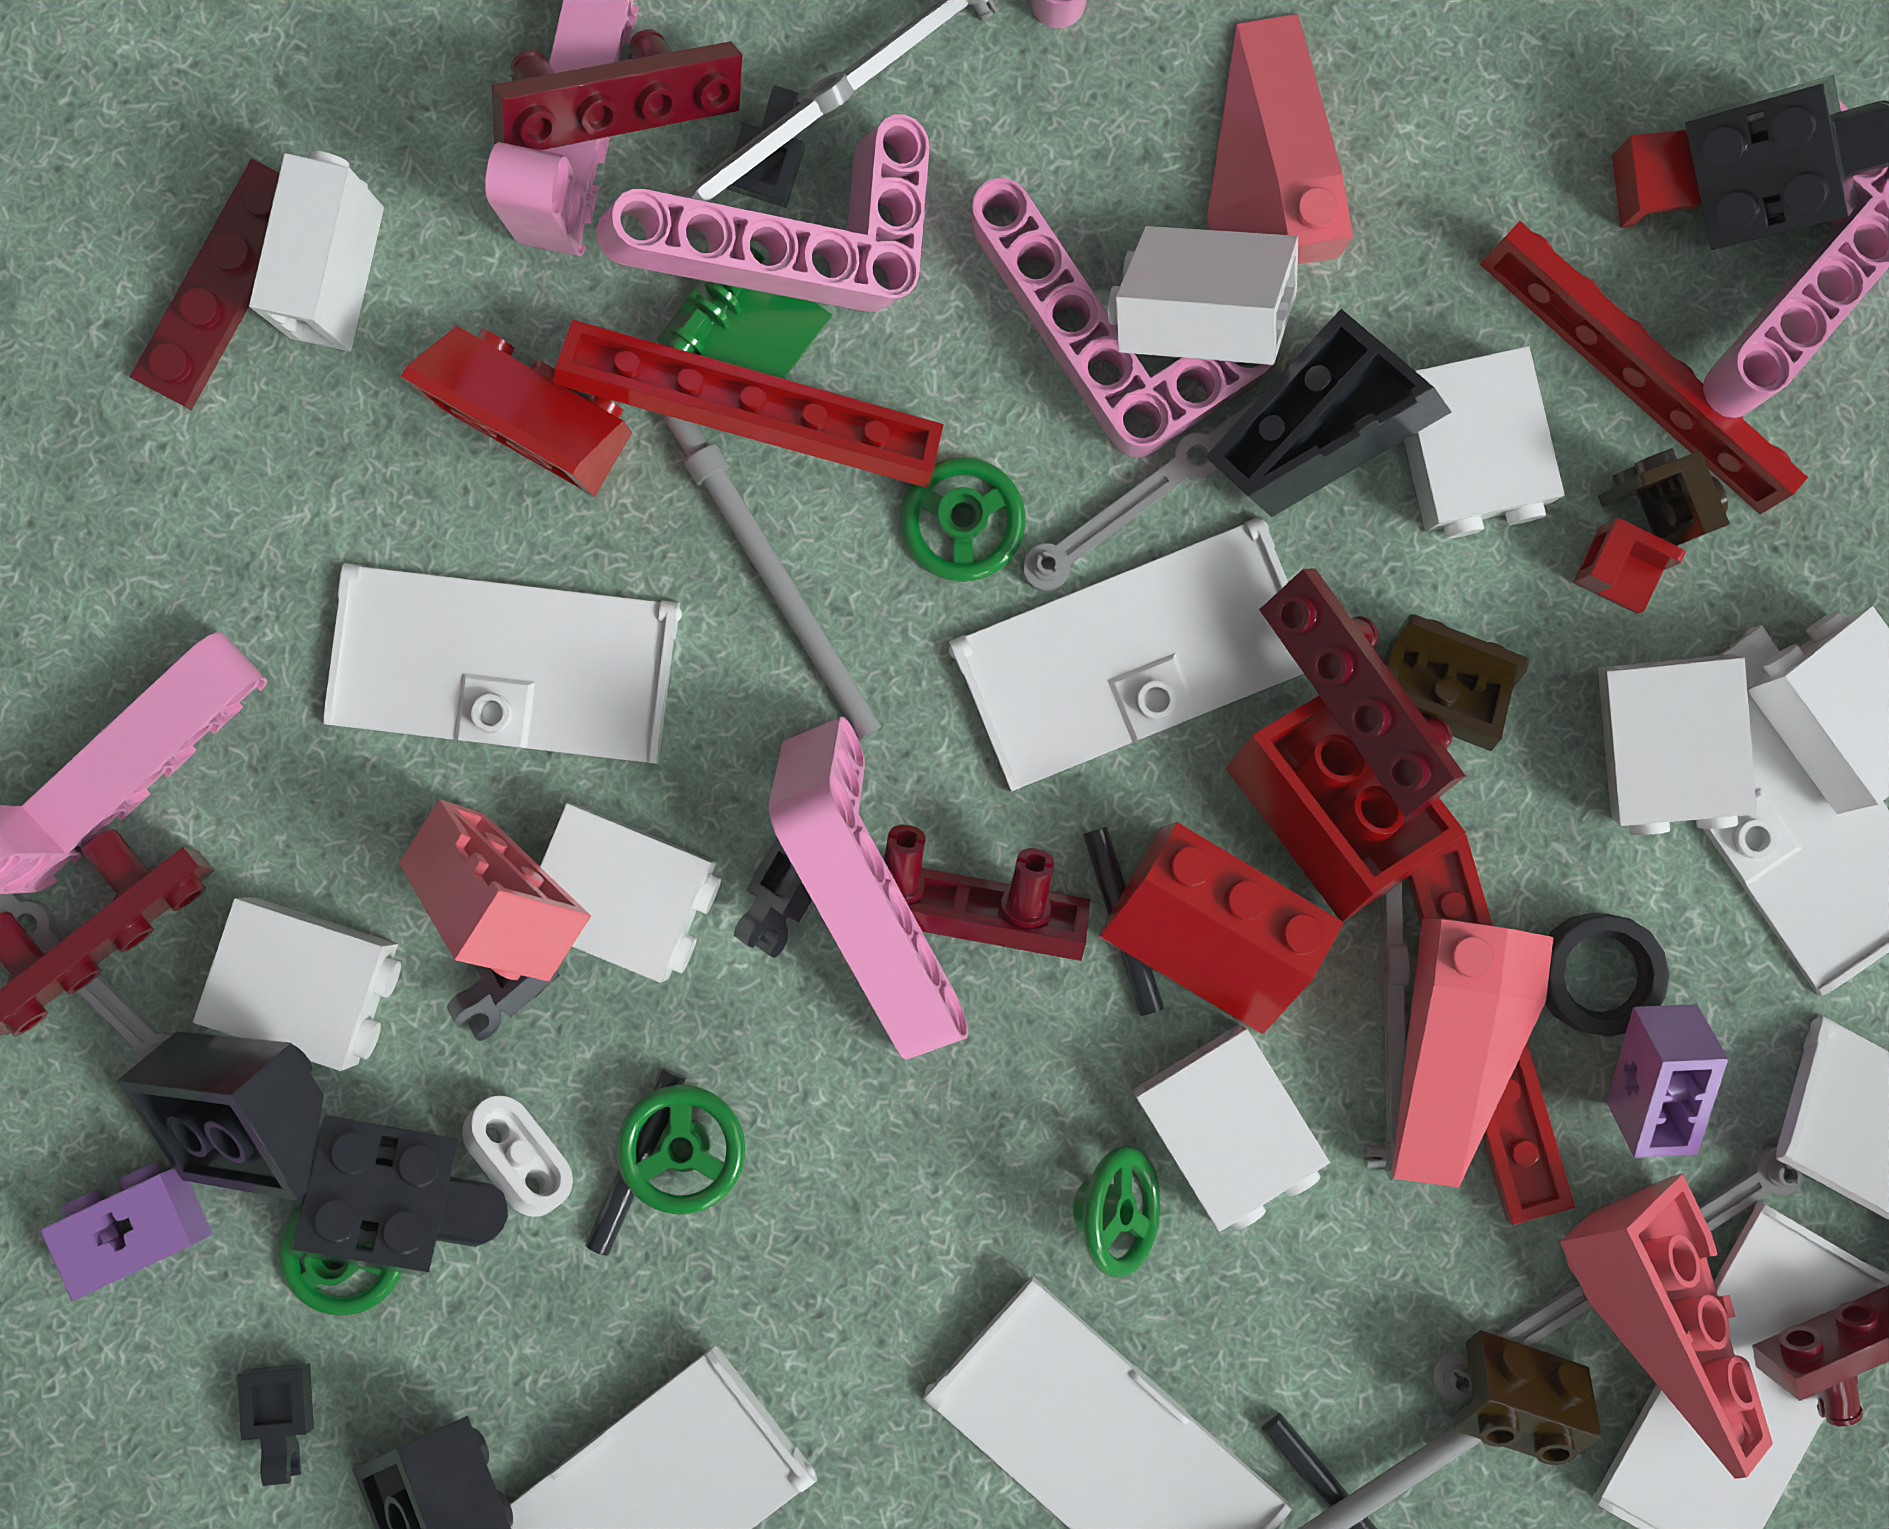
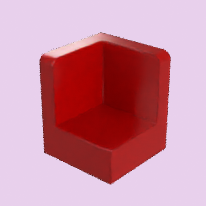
M1686 130L1630 135L1612 154L1620 228L1633 227L1648 213L1693 209L1701 203Z
M1616 518L1598 528L1572 583L1639 614L1645 611L1663 571L1681 564L1686 551L1625 520Z

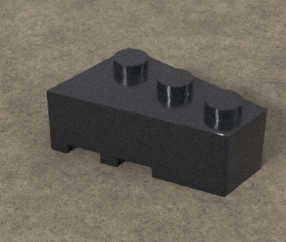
M1340 309L1205 457L1270 517H1273L1452 413V411L1434 386L1343 309Z

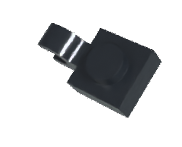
M774 85L761 128L743 122L733 154L799 105L800 102H797L799 93ZM791 138L726 187L727 190L787 208L805 151L804 142Z
M777 837L746 889L757 898L749 911L738 921L734 930V937L745 945L753 948L756 944L758 948L773 958H776L782 952L787 943V917L799 923L812 901Z
M477 965L476 968L481 979L469 989L455 995L448 1003L447 1009L453 1022L458 1026L463 1024L470 1016L476 1014L467 1023L474 1037L478 1041H482L491 1036L499 1027L501 1010L512 1017L528 1002L537 997L560 974L556 970L550 981L523 975L518 980H511L499 975L491 968Z
M310 1363L246 1369L237 1374L241 1441L261 1440L260 1473L263 1486L289 1484L291 1476L302 1474L299 1441L296 1435H306L314 1429Z

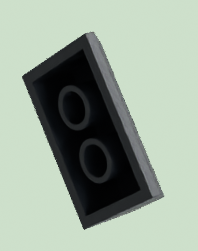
M176 1031L117 1080L182 1181L296 1201L307 1192L323 1094L310 1074L312 1072L310 1060L292 1042Z
M468 1415L353 1469L375 1529H511L513 1525V1512L510 1503L500 1490H496L487 1467L489 1450L486 1441L479 1430L472 1428Z

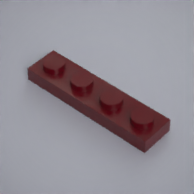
M252 158L130 375V378L191 411L247 312L251 300L280 175L279 172Z

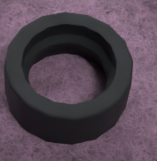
M1588 913L1570 917L1550 931L1548 936L1553 937L1545 1005L1555 1018L1575 1030L1612 1037L1626 1034L1633 1007L1662 1005L1666 998L1670 973L1663 948L1653 934L1645 927L1627 917L1603 913ZM1597 936L1614 938L1625 945L1635 958L1638 971L1636 988L1629 999L1618 1008L1604 1012L1588 1010L1575 1002L1567 990L1564 979L1566 961L1573 948L1585 939Z

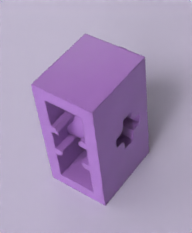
M1697 1004L1633 1007L1608 1094L1607 1104L1634 1158L1698 1154L1728 1057Z
M157 1162L118 1179L123 1190L118 1194L103 1200L99 1190H95L60 1206L59 1208L64 1219L40 1231L71 1301H75L213 1235L190 1182L182 1181L174 1168L161 1173ZM129 1218L133 1230L122 1235L117 1223Z

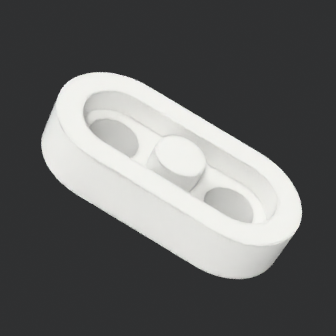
M493 1096L482 1101L469 1113L462 1129L464 1144L471 1156L493 1184L504 1193L505 1199L516 1211L527 1216H543L550 1213L567 1199L573 1184L571 1168L566 1159L522 1104L510 1097ZM486 1127L495 1128L500 1132V1143H495L489 1139L486 1134ZM526 1177L535 1178L539 1182V1194L533 1193L526 1186Z

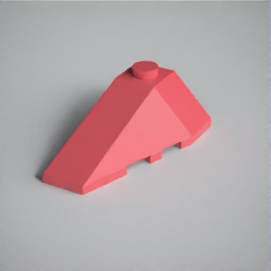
M1293 14L1238 23L1236 25L1206 218L1208 230L1298 236V264L1340 258L1354 236L1343 174L1299 15Z
M1422 919L1392 1178L1459 1188L1545 1005L1553 937L1509 928L1446 919Z

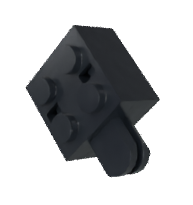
M1834 75L1705 111L1685 122L1711 250L1847 217L1858 205L1853 176L1889 167V101H1877L1841 111ZM1764 112V117L1749 121L1748 116Z
M325 1115L320 1125L313 1154L308 1190L303 1195L289 1255L423 1276L430 1271L436 1241L477 1247L493 1240L503 1230L507 1221L508 1204L504 1193L493 1184L451 1176L458 1139ZM356 1244L373 1246L372 1251L356 1249Z

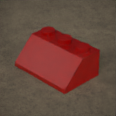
M456 326L406 366L400 377L431 404L593 497L596 496L632 434L626 423L620 419L624 412L620 406L609 399L591 394L585 399L566 387L555 385V368L538 359L535 360L532 367L523 364L511 357L515 350L511 344L484 328H481L476 337Z
M1320 696L1315 697L1251 735L1226 767V770L1335 915L1343 922L1388 893L1466 834V831L1440 798L1418 815L1406 818Z
M1175 822L1159 828L1097 937L1257 1033L1264 1034L1313 980L1344 922L1179 822Z

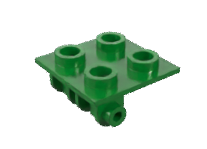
M750 246L753 257L763 264L764 257ZM701 280L656 340L665 346L785 379L831 319L832 314L814 301Z

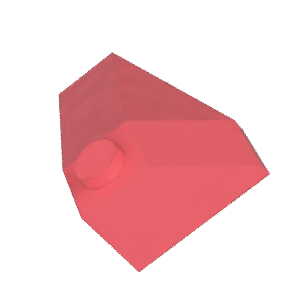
M1678 1174L1588 1214L1560 1241V1244L1566 1254L1568 1267L1573 1275L1577 1277L1591 1306L1734 1479L1747 1478L1772 1446L1773 1442L1750 1363L1744 1357L1734 1354L1730 1340L1728 1318L1736 1317L1730 1295H1717L1707 1257L1718 1255L1712 1233L1684 1175Z

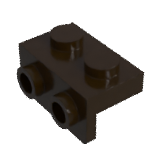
M1673 448L1642 459L1634 463L1633 467L1613 475L1616 486L1598 496L1603 508L1638 495L1653 535L1676 546L1730 525L1726 515L1728 509L1726 492L1720 481L1710 475L1701 450L1677 459Z
M1410 614L1391 640L1383 662L1424 719L1429 717L1441 718L1449 725L1452 737L1492 751L1502 739L1513 688L1527 672L1529 659L1507 650L1497 643L1486 642L1447 627L1437 620Z
M1483 1330L1478 1331L1466 1341L1473 1401L1453 1416L1455 1431L1481 1439L1483 1443L1489 1446L1505 1447L1536 1457L1538 1461L1548 1465L1569 1463L1576 1458V1455L1602 1438L1588 1366Z

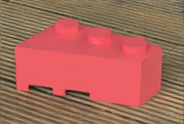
M441 799L437 801L399 862L400 867L454 960L491 968L494 972L511 980H518L523 975L550 981L591 917L578 902L485 813Z

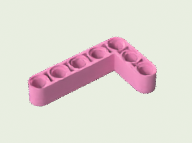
M563 0L549 61L553 71L559 73L620 62L624 44H630L633 37L639 10L638 6H633L634 0ZM610 137L541 151L497 142L494 145L486 170V197L517 243L579 257L584 254L586 246L580 245L584 224H591L599 190V186L593 185L598 163H605Z
M1839 101L1841 111L1848 110V108L1841 101ZM1889 167L1853 176L1858 205L1849 216L1831 220L1836 225L1835 228L1709 370L1704 379L1703 392L1706 401L1714 411L1726 417H1742L1785 388L1889 268Z
M894 114L885 118L858 142L853 155L847 231L647 189H631L622 193L599 219L596 229L597 242L602 252L610 260L621 265L866 312H876L909 294L918 281L929 159L928 136L916 119L904 114ZM883 141L889 143L896 150L899 163L892 161L886 155L883 149ZM878 203L885 205L891 211L894 218V226L887 224L881 218L878 212ZM630 215L638 219L645 229L646 240L638 241L625 233L621 225L620 216ZM686 228L697 229L706 237L709 245L708 253H701L690 245L686 237ZM750 240L758 241L767 248L770 254V266L759 263L753 257L750 251ZM812 252L822 255L827 260L830 266V278L821 275L815 269L812 263ZM873 264L885 271L889 279L888 289L883 288L876 282L873 276Z
M1008 178L989 180L976 191L972 207V230L976 240L1113 445L1121 453L1130 457H1145L1156 452L1255 387L1265 378L1273 366L1260 364L1254 368H1244L1232 361L1182 357L1150 378L1134 353L1119 352L1118 328L1109 324L1108 313L1027 192L1017 182ZM994 206H1005L1015 213L1017 219L1007 226H995L985 219L984 213ZM1038 257L1050 265L1052 272L1044 278L1031 279L1019 270L1018 265L1024 259ZM1062 309H1074L1084 316L1087 325L1079 331L1066 332L1055 324L1053 316ZM1098 360L1110 361L1118 367L1121 379L1111 385H1102L1091 378L1088 367ZM1184 378L1200 380L1206 387L1208 399L1200 403H1191L1184 400L1177 390V382ZM1132 412H1143L1153 419L1156 432L1147 438H1137L1126 430L1123 418Z
M216 632L207 636L187 651L22 806L0 805V894L36 893L54 885L58 881L54 875L70 860L76 864L85 856L82 853V849L87 843L101 834L100 832L116 817L122 821L151 794L147 790L150 785L163 773L169 777L197 751L193 746L209 730L215 734L243 708L239 702L255 687L261 691L266 686L267 679L223 632Z
M841 716L783 741L769 800V814L780 844L901 1057L908 1060L966 1039L968 1027L964 1011L953 987L859 815L865 759L854 729L849 721Z

